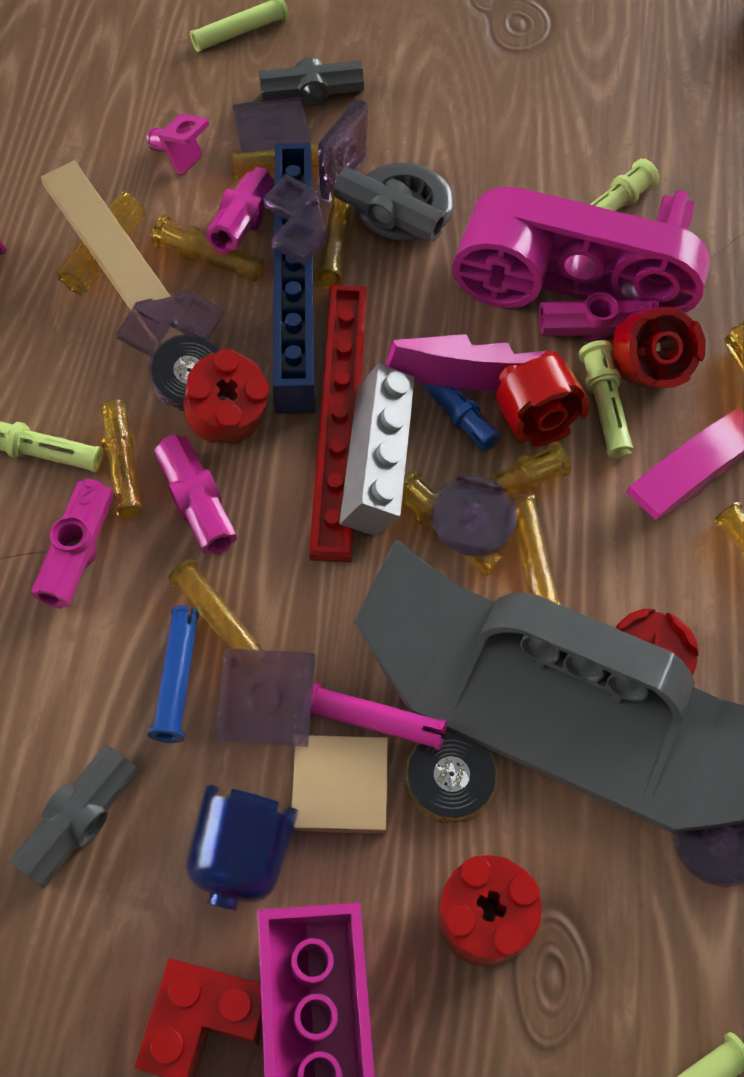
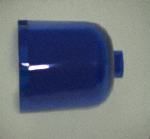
M207 785L203 793L187 855L186 871L195 887L210 893L208 904L236 911L239 901L256 903L266 899L273 892L282 870L299 811L288 807L284 814L278 813V801L232 789L231 795L227 796V798L217 796L219 790L217 786Z

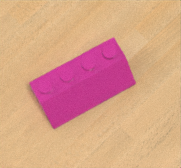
M346 903L257 910L264 1077H375L361 904Z

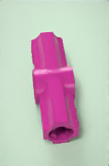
M255 167L253 171L245 174L235 190L229 188L225 190L220 202L219 213L207 229L206 241L214 247L215 252L228 255L230 251L237 250L249 230L257 231L259 229L265 206L274 193V179L270 176L267 169Z
M597 292L589 295L585 301L540 302L539 333L542 336H581L588 342L607 341L611 335H614V331L619 323L623 322L629 315L643 309L658 308L659 301L617 300L613 295Z
M173 434L163 438L161 443L154 448L157 461L167 477L168 487L182 519H187L203 554L216 555L228 550L229 546L237 541L236 533L221 505L222 500L211 473L208 469H203L187 436Z
M87 478L84 481H78L63 518H60L51 527L49 536L52 544L31 590L34 599L42 601L47 606L60 609L62 607H70L85 567L90 565L96 558V540L114 499L113 490L103 485L100 481ZM73 540H81L74 546H67Z

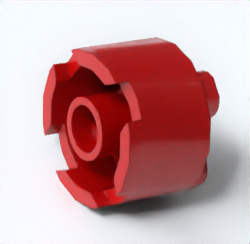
M678 307L643 309L629 315L623 322L619 323L614 331L612 356L621 377L628 383L650 388H675L688 382L691 379L690 376L695 372L699 361H703L705 357L706 339L699 322L693 321L688 314L682 312V309ZM659 342L660 350L656 351V345Z
M221 349L217 353L209 354L198 361L188 374L183 402L185 419L193 432L207 442L214 444L215 441L223 443L235 441L234 444L251 436L261 422L269 394L268 382L264 374L254 362L243 355L237 354L232 349ZM222 396H223V397H227V398L225 399V401H222V400L219 399L218 397H222Z
M546 351L538 358L531 359L520 366H508L499 375L501 384L497 388L495 400L520 444L523 441H531L534 447H541L555 443L571 433L568 426L579 415L583 419L588 415L590 408L588 396L567 362L561 359L557 352Z
M492 855L474 856L465 860L462 865L456 868L443 888L437 914L442 936L450 946L449 948L452 953L470 965L486 968L510 962L522 953L531 943L541 922L542 902L539 895L540 889L534 877L508 858ZM485 902H490L495 905V911L500 914V917L495 915L491 922L483 919L484 910L476 905L480 904L483 906Z

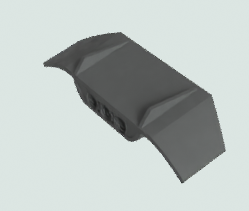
M399 540L393 542L354 622L383 672L410 712L439 720H447L446 731L457 734L490 751L671 833L744 823V705L723 700L695 688V681L689 668L680 658L666 649L536 594L511 593L498 598L496 602L467 590L447 578L418 557Z

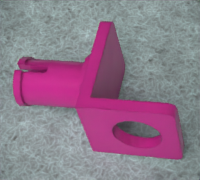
M181 113L164 129L159 127L151 128L147 134L146 142L151 144L149 146L151 150L166 152L175 172L183 175L201 158L202 152L196 137L210 123L208 118Z

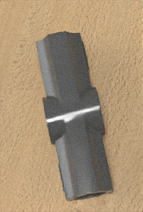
M307 57L300 60L292 68L259 71L263 102L300 99L304 104L315 106L323 103L328 95L364 91L361 60L323 64L315 57Z
M345 167L338 175V180L334 186L335 198L366 212L368 219L380 229L390 230L396 226L423 240L435 242L445 223L446 212L414 198L410 189L401 181L390 179L383 184L358 171Z
M105 744L73 784L64 785L51 797L43 810L42 822L25 840L9 862L44 889L77 847H84L100 832L108 817L107 810L139 772L136 766L118 751Z

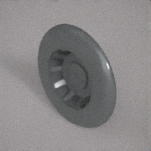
M393 163L376 168L366 175L383 184L390 179L404 183L410 189L414 198L446 212L443 227L452 216L454 197L450 186L442 176L427 167L413 163ZM354 207L357 217L364 226L382 237L404 241L421 239L396 226L390 230L380 229L368 219L366 212Z

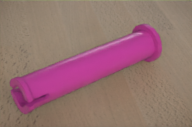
M315 682L312 686L306 704V716L309 718L319 715L431 746L437 750L441 749L444 741L439 734L445 735L447 729V720H439L327 690L319 682Z

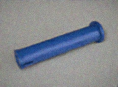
M180 605L171 609V622L154 727L150 728L147 734L149 738L159 742L179 743L185 739V733L181 731L197 621L200 615L199 611L195 608L191 609V614L188 615L190 606Z

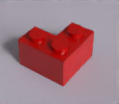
M169 958L134 1068L161 1077H196L209 1031L258 1045L262 1032L260 983Z

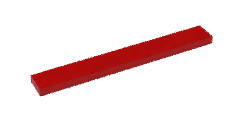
M330 285L309 550L311 561L352 562L354 529L340 525L339 522L357 387L362 383L367 306V287Z

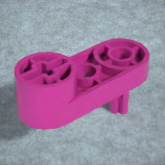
M503 186L488 190L477 198L452 268L454 279L464 292L475 300L494 307L514 308L525 306L537 298L541 289L584 300L589 295L597 292L608 293L617 300L659 301V307H678L682 309V312L686 313L694 309L703 298L711 256L705 243L692 232H689L695 202L687 200L689 193L676 190L674 197L664 195L657 219L654 221L524 188Z

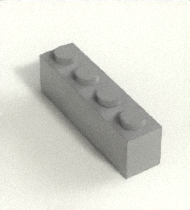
M380 363L376 365L357 387L339 522L340 525L375 537L380 535L400 517L415 378Z

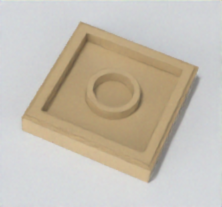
M296 735L291 831L386 834L388 738Z

